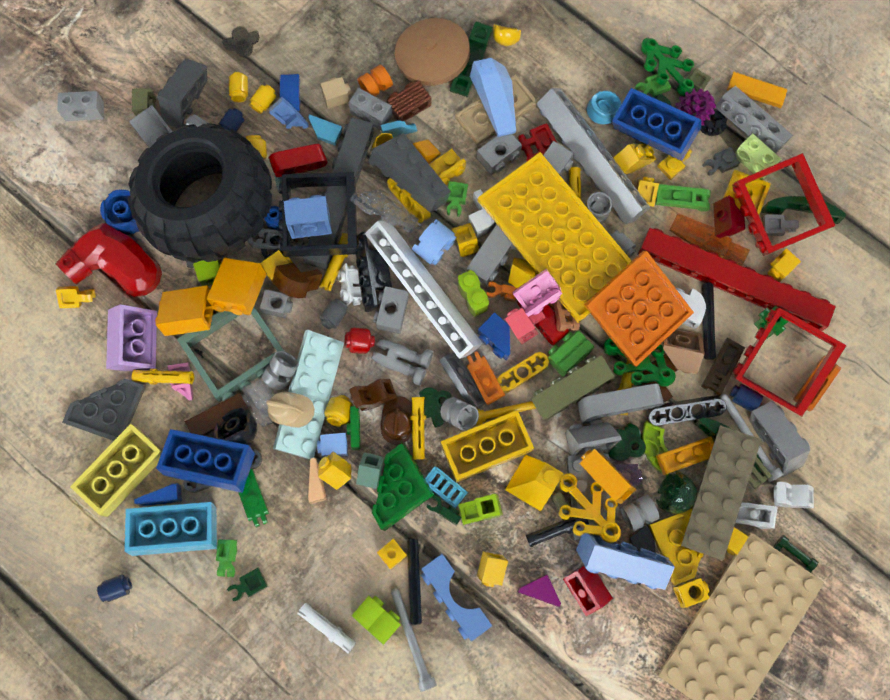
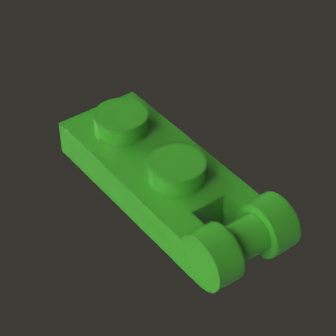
M659 184L655 205L698 209L705 212L710 210L708 198H710L711 191L708 189Z

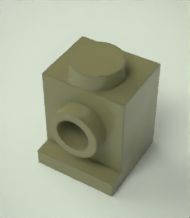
M152 88L132 89V111L135 116L151 105L155 108L154 100H156V95Z

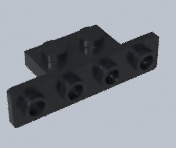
M361 232L357 235L358 254H356V266L360 276L359 285L363 295L362 304L364 305L365 312H370L378 306L375 290H384L385 286L392 288L389 265L377 250H369L366 232Z

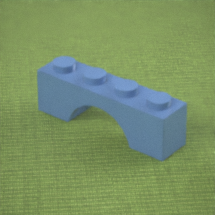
M443 554L422 568L424 573L421 574V577L427 586L433 585L436 590L433 594L438 602L442 603L444 601L448 607L445 612L451 621L457 620L461 626L458 628V631L464 640L469 638L470 641H473L492 627L480 608L466 609L454 602L450 595L449 583L455 571Z

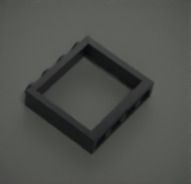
M354 172L282 175V182H279V193L282 194V200L279 201V212L282 213V219H279V230L283 231V238L279 239L280 250H283L285 257L358 254L356 181ZM346 186L348 244L291 246V236L286 226L284 201H288L291 198V188Z

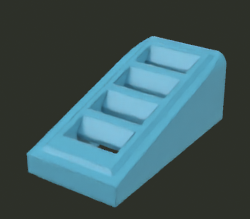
M436 466L425 478L431 490L455 509L468 493ZM438 474L440 476L439 479L432 485L431 481ZM443 480L447 481L441 490L437 489ZM450 485H452V490L448 493L447 496L444 495L443 493L447 490V488ZM456 490H458L460 493L455 498V500L452 501L450 498L456 492Z

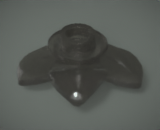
M237 26L231 33L232 37L223 39L222 43L228 51H235L240 57H248L252 54L253 45L259 41L260 37L258 31L249 33L245 27Z

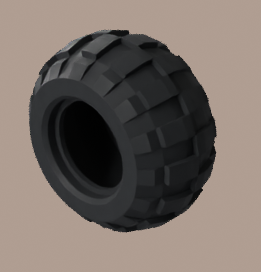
M207 123L199 127L195 124L178 127L176 131L166 132L161 135L150 148H146L138 159L139 165L133 169L128 183L130 188L128 203L138 230L158 251L186 262L195 263V261H200L201 259L206 262L223 259L226 253L231 251L236 253L246 246L245 242L250 237L255 238L264 226L263 218L267 217V214L270 213L272 204V193L270 192L272 189L271 174L260 152L242 135L232 129L228 131L218 124ZM222 174L219 187L208 199L191 207L175 206L182 192L193 182L208 175Z

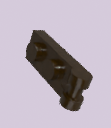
M729 338L725 339L701 387L705 390H712L713 394L720 397L745 347ZM714 377L720 380L719 384L712 382Z

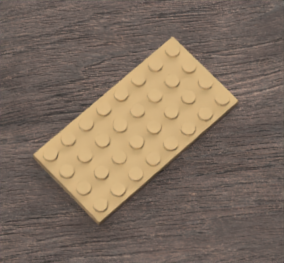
M749 532L747 535L748 539L738 555H734L708 595L710 599L705 600L657 674L691 700H751L825 583L752 532Z

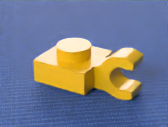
M689 148L683 161L669 155L657 167L671 180L686 167L683 162L691 156L692 151Z
M63 286L56 289L59 308H80L81 302H93V298L96 297L95 289H87L80 292L78 286Z

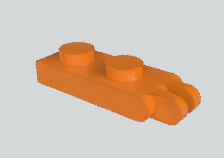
M476 351L474 355L477 360L474 361L471 355L467 356L470 362L467 367L486 404L489 405L506 394L485 355L481 357L479 352Z

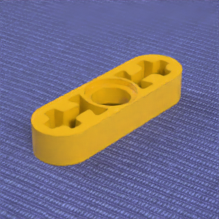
M392 178L388 179L387 184L390 191L417 222L422 223L431 217V213L415 201L408 191L399 188L397 182Z
M538 352L498 377L500 385L503 378L506 381L512 378L510 373H513L515 380L509 383L508 388L506 386L502 387L504 393L514 390L543 372L549 364V359L546 354ZM536 358H538L539 360L543 359V366H535L533 368L535 372H532L530 366L535 364ZM521 367L526 368L528 371V376L525 378L517 375V370Z

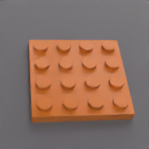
M642 251L584 304L628 361L635 367L694 313L647 251Z

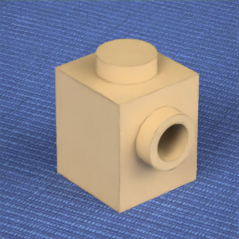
M343 77L331 78L327 82L320 83L328 109L349 103L351 90L349 84L344 83Z

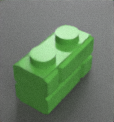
M579 330L574 334L569 332L562 339L564 343L561 346L556 344L548 352L550 355L548 357L549 363L562 377L566 376L568 371L577 366L595 348Z

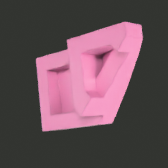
M190 362L168 365V371H191ZM170 383L172 389L178 391L186 399L193 400L192 384Z

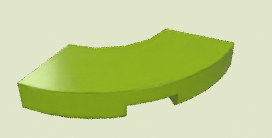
M645 421L641 434V439L646 445L645 455L651 465L662 473L656 456L668 451L663 439L665 429Z

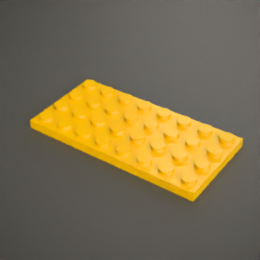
M541 152L477 199L536 273L539 274L545 269L550 272L561 287L562 294L558 300L577 323L591 314L584 304L632 261Z

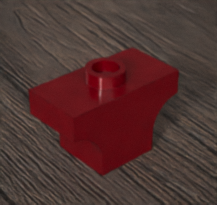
M729 195L713 203L716 237L719 239L725 236L730 237L746 229L745 217L736 206L733 197Z

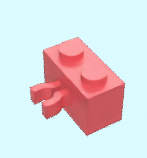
M515 308L507 314L508 317L505 320L519 342L524 344L539 334L534 324L546 317L542 311L528 317L523 308Z

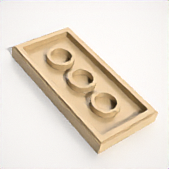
M515 74L511 77L515 120L536 107L538 101ZM480 98L455 114V119L477 146L496 134Z

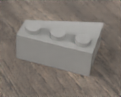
M772 400L753 410L749 421L759 438L762 439L761 442H766L770 447L772 453L769 455L772 460L777 459L784 474L782 477L803 467L811 450L809 443L805 438H801L796 426L785 417L783 409Z

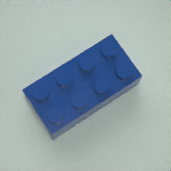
M633 88L629 90L612 120L615 130L683 161L701 129V119Z
M170 429L156 469L167 477L243 493L255 452L249 445Z

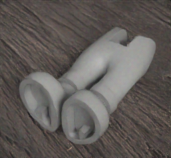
M379 340L377 346L388 351L387 356L373 352L371 358L381 366L403 373L406 376L410 375L413 378V383L420 386L426 375V369L429 368L433 350L426 349L422 354H418L417 351H412L398 343ZM397 358L408 360L409 362L416 363L421 367H414L411 364L398 360Z

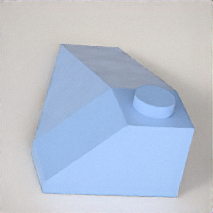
M493 58L474 61L470 78L497 136L501 137L516 133L513 86L506 67Z

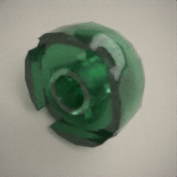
M674 471L676 474H669L662 481L657 492L661 494L660 500L656 499V503L659 508L668 513L683 514L694 506L697 488L693 480L687 475Z

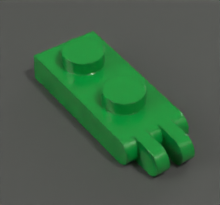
M250 469L243 493H238L248 521L253 520L257 528L260 526L259 517H261L263 524L268 523L266 515L269 514L255 472L253 469Z

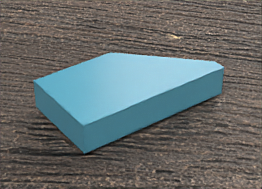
M309 114L308 118L317 139L336 145L343 130L342 126Z
M394 121L382 124L381 131L396 137L402 133L417 132V127L413 123L406 125L404 121Z

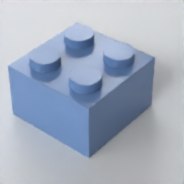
M312 195L304 199L294 197L284 201L286 226L292 239L332 234L326 196Z

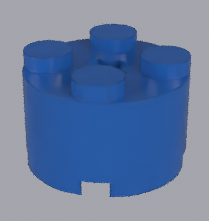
M120 189L109 193V196L106 200L102 201L100 207L101 216L109 226L126 235L139 232L128 203L130 191Z

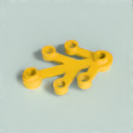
M570 473L564 474L559 482L560 488L565 492H569L583 509L563 505L559 510V516L564 520L570 517L594 520L598 525H586L582 521H577L573 526V533L577 536L587 533L600 535L608 543L618 541L621 536L620 527L615 523V510L618 502H615L613 498L606 499L604 503V509L607 511L605 520L600 514L601 493L604 489L597 482L592 483L590 487V493L592 494L591 504L576 487L577 478ZM564 483H570L571 487L565 486ZM593 487H598L600 491H595ZM608 502L613 503L614 507H609ZM562 510H567L569 514H563ZM576 526H581L583 531H578ZM610 530L613 533V535H608L606 531Z

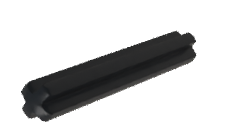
M703 283L702 296L706 304L703 317L704 359L713 360L716 358L713 283Z
M408 539L411 625H420L422 623L419 543L418 539Z

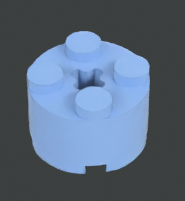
M435 219L434 223L432 222L419 237L420 243L418 245L415 244L412 250L430 265L436 266L442 259L443 250L448 251L457 237L454 236V232Z

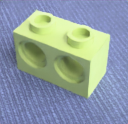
M753 133L735 152L738 160L753 174L776 165L781 161V158Z

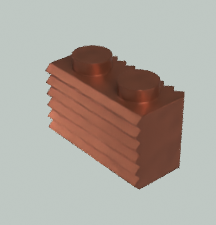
M420 81L410 82L399 93L393 92L388 97L387 104L392 106V114L396 120L405 122L430 107L431 96Z

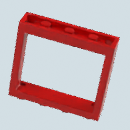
M803 153L737 180L732 184L733 195L740 202V211L747 218L749 232L755 236L757 241L756 248H759L763 256L835 226ZM792 165L818 227L772 246L746 188V184Z
M776 308L775 311L771 309L765 319L768 321L764 328L760 327L754 337L757 339L753 346L749 345L744 353L746 358L743 363L739 362L733 371L735 376L733 378L802 417L847 345L781 308ZM779 317L831 345L830 350L795 405L743 376Z

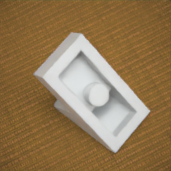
M742 502L735 523L756 526L759 529L775 528L778 507Z

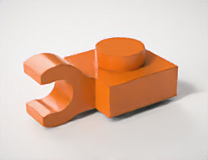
M489 282L488 286L493 287L495 292H487L488 298H495L497 295H500L507 301L515 302L517 300L513 295V291L517 289L516 287Z

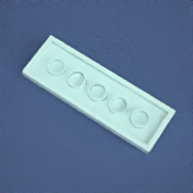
M305 330L297 358L299 366L292 376L288 392L308 397L313 402L315 408L314 416L303 427H290L279 424L273 449L309 460L314 458L317 441L319 440L325 418L324 411L330 399L344 342Z

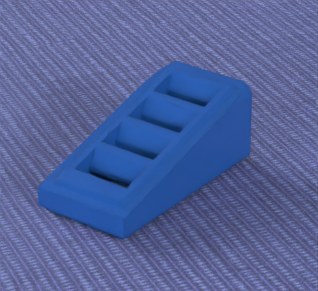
M178 483L171 484L134 499V504L150 506L181 502V485Z

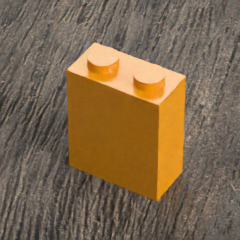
M223 258L207 300L215 311H228L236 315H251L265 280L266 272L260 263Z
M205 285L162 292L155 324L164 336L210 330L214 309L207 300L210 292L209 287Z
M588 450L581 457L582 461L579 464L615 502L622 504L637 490L598 450Z

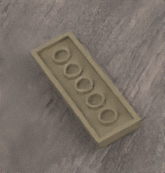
M723 426L719 427L681 546L722 561L724 560L762 439Z

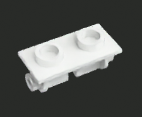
M345 263L338 271V281L341 282V301L347 306L351 302L353 305H360V301H362L360 287H353V284H359L358 269L354 265L347 267V263Z

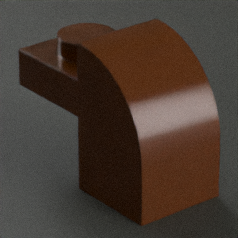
M294 263L276 266L272 282L287 296L306 298L308 291L319 289L322 273L319 269L301 272Z
M378 379L367 386H354L349 389L353 404L356 408H360L361 411L374 409L397 398L390 379Z

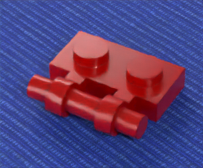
M547 123L529 131L531 138L526 139L524 134L517 137L522 144L521 150L525 152L527 161L539 152L544 155L553 141L557 143ZM535 145L538 150V152L535 154L531 149V146Z

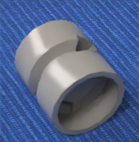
M596 192L589 196L585 206L600 224H603L611 211L612 200L607 194Z
M277 351L272 357L270 365L267 366L263 373L262 379L269 387L276 390H284L291 380V376H293L298 368L299 363L289 353Z
M456 397L447 399L440 411L444 421L463 431L472 429L479 417L476 407Z
M649 495L638 498L636 504L630 502L620 507L622 517L632 532L643 527L644 522L649 524L660 517Z

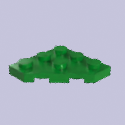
M403 443L385 455L383 476H380L377 488L378 497L376 505L374 504L372 514L383 531H386L434 495Z

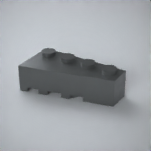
M404 133L372 149L368 162L373 167L376 165L381 169L383 175L389 176L397 182L399 188L408 191L411 197L430 213L446 204L451 191Z

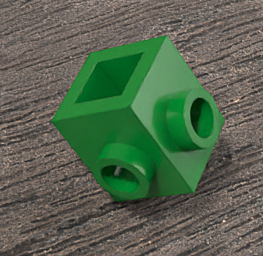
M768 307L758 315L760 319L754 323L758 330L760 327L764 328L768 322L765 320L771 311ZM779 317L766 339L773 334L778 336L786 330L784 325L788 321Z

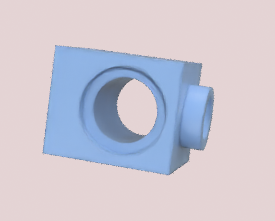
M346 433L320 435L321 441H317L318 453H321L322 457H327L332 452H335L340 457L348 456Z

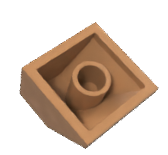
M677 328L662 342L663 349L677 370H681L684 373L698 374L705 354L702 334Z

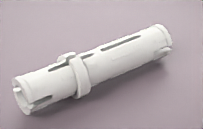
M307 603L297 613L328 637V641L334 642L346 653H349L357 643L348 637L341 627L338 626L337 628Z

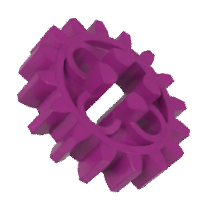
M702 88L698 92L693 89L691 94L685 92L686 96L684 98L679 97L681 102L675 103L676 108L701 119V125L703 126L704 120L709 121V115L715 113L713 108H716L715 99L708 90L704 92Z

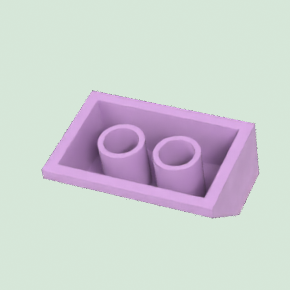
M121 304L108 310L106 369L133 371L135 369L150 370L156 368L157 327L155 319L157 311Z

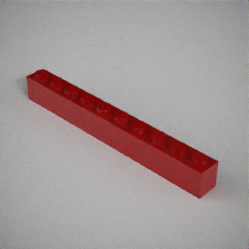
M649 228L638 251V255L642 251H647L656 263L703 283H713L715 288L766 309L768 307L771 310L777 306L820 331L829 327L836 308L835 305L830 304V301L826 299H818L811 296V293L807 291H799L788 283H780L769 275H761L753 268L742 267L734 260L723 259L715 252L702 250L696 244L683 242L679 237L664 234L662 230L657 228Z

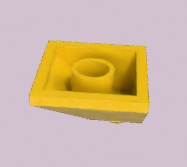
M525 454L505 491L541 512L564 473L546 462Z

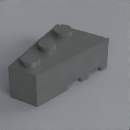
M185 58L181 65L177 66L173 76L168 78L164 88L158 92L157 99L159 100L161 117L167 125L175 128L185 125L183 121L187 114L191 115L193 109L190 107L194 99H199L208 80L206 65Z

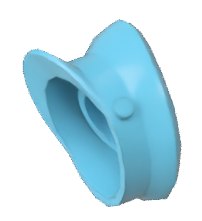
M599 91L591 98L587 105L589 118L598 124L612 123L621 106L620 98L611 91Z

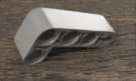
M650 384L591 395L581 399L577 405L582 424H589L603 417L664 405L659 384Z

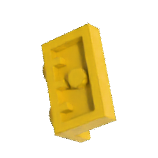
M450 149L429 165L447 185L450 179L455 176L459 177L465 172L466 160L464 158L461 160L454 150Z

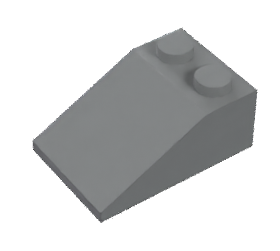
M602 420L592 421L589 426L582 427V424L572 425L565 433L570 456L582 455L588 450L593 451L594 449L598 451L608 450L621 441L620 434L609 422L602 423Z

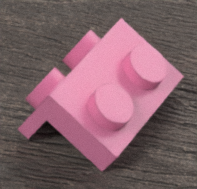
M547 269L513 291V295L525 309V314L528 317L532 314L540 313L545 305L556 302L562 294L561 287Z

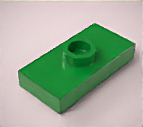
M350 406V422L347 423V435H351L352 450L361 449L360 410L356 406Z

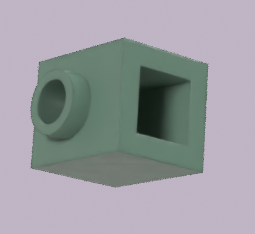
M364 452L359 464L356 484L377 489L384 457Z

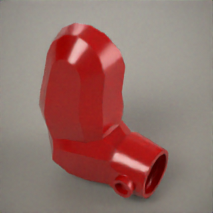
M101 223L91 228L79 237L71 248H68L55 263L76 285L92 275L93 270L101 269L109 277L116 280L126 294L133 297L146 296L153 292L160 284L162 277L161 267L154 258L149 256L132 238L106 223Z

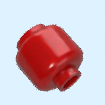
M353 327L350 328L349 332L345 333L344 346L348 348L350 353L367 354L370 348L374 347L375 337L371 335L368 328Z

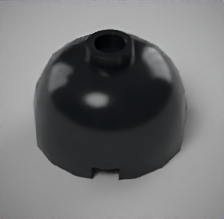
M242 408L231 410L222 417L224 421L220 426L218 423L215 426L214 434L217 439L245 445L252 443L258 430L253 415L249 410L246 409L244 411Z

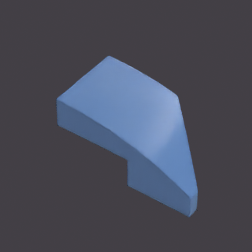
M283 97L269 108V113L282 124H286V129H291V126L309 127L308 122Z

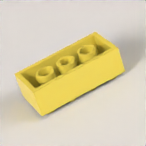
M130 424L70 488L100 516L108 517L157 466L162 449L138 427Z

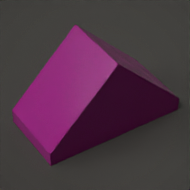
M544 575L518 588V593L556 607L561 605L548 575Z

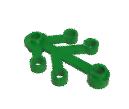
M645 38L641 43V51L646 55L644 68L647 71H653L657 66V62L654 60L655 57L658 60L656 82L660 85L667 83L669 75L666 73L667 70L679 83L677 92L682 96H686L685 92L691 94L694 89L693 81L684 79L675 67L689 72L693 68L694 62L691 59H685L684 61L673 59L679 58L682 53L681 47L677 45L669 48L659 45L653 38ZM663 54L670 55L672 58L665 57Z
M611 338L605 341L603 349L607 355L614 356L619 354L625 357ZM659 345L651 352L652 356L656 358L657 366L651 363L648 355L636 367L632 364H625L622 361L616 362L613 367V372L616 375L634 372L631 377V383L635 386H640L642 383L657 382L660 386L666 387L673 384L676 378L675 372L666 366L662 345ZM647 370L652 374L643 375L637 371Z

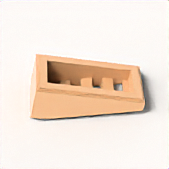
M316 458L310 459L308 502L310 504L327 499L323 480L318 477L319 462Z

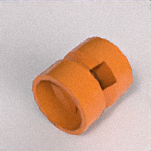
M381 64L373 68L371 74L365 73L357 78L360 88L375 97L380 94V90L384 92L393 86L389 73Z

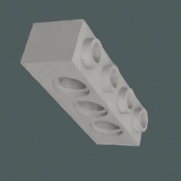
M736 86L727 91L716 104V108L746 135L750 136L753 133L775 154L793 136Z

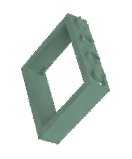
M253 307L251 314L276 349V352H285L255 307ZM228 311L218 312L212 316L210 330L186 333L177 339L219 402L234 396L233 393L239 389H246L254 379L262 378L267 366L270 365V361L275 354L273 353L218 390L190 347L240 316Z

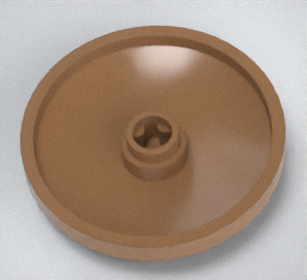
M429 18L412 24L401 34L395 47V59L402 75L413 83L420 81L424 86H435L451 81L464 70L470 57V45L465 31L456 23L442 18Z

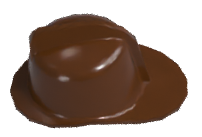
M397 396V398L384 404L382 410L381 434L387 442L394 445L405 443L412 435V420H410V416H412V402L407 398Z

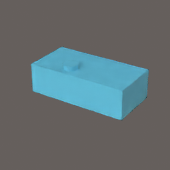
M212 502L126 509L125 552L131 556L217 549V507Z

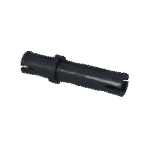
M570 517L569 519H562L560 522L526 534V538L530 547H533L564 533H573V526L577 521H582L586 525L590 523L588 519Z

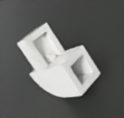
M481 189L473 194V201L479 211L468 215V223L471 224L477 238L488 234L496 226L495 221L477 201L478 197L483 194Z
M676 288L694 312L683 325L696 329L701 324L705 314V300L693 288L688 294H685L684 290Z
M777 482V485H774V506L814 508V487Z

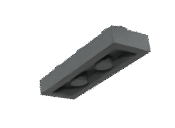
M455 353L442 357L439 360L465 402L476 407V409L485 406L486 402L461 359Z

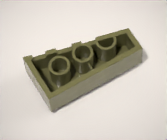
M596 355L585 361V366L581 368L578 366L567 372L569 374L563 379L558 377L550 383L551 386L545 390L540 388L533 393L534 397L531 398V401L544 421L567 409L569 404L579 402L586 397L587 393L591 394L598 391L604 386L605 382L610 384L614 381L615 375L602 355L598 358Z

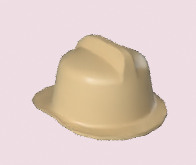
M279 392L266 402L268 405V415L277 424L303 427L314 416L315 408L313 402L304 395Z

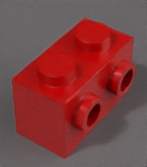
M584 565L563 578L585 616L600 610L613 599L598 573L589 572Z

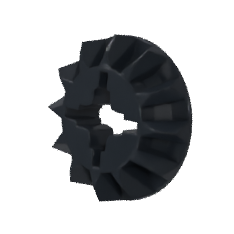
M713 108L715 113L709 115V117H713V120H717L714 126L708 120H704V125H701L700 131L705 135L717 136L727 127L728 119L717 108Z

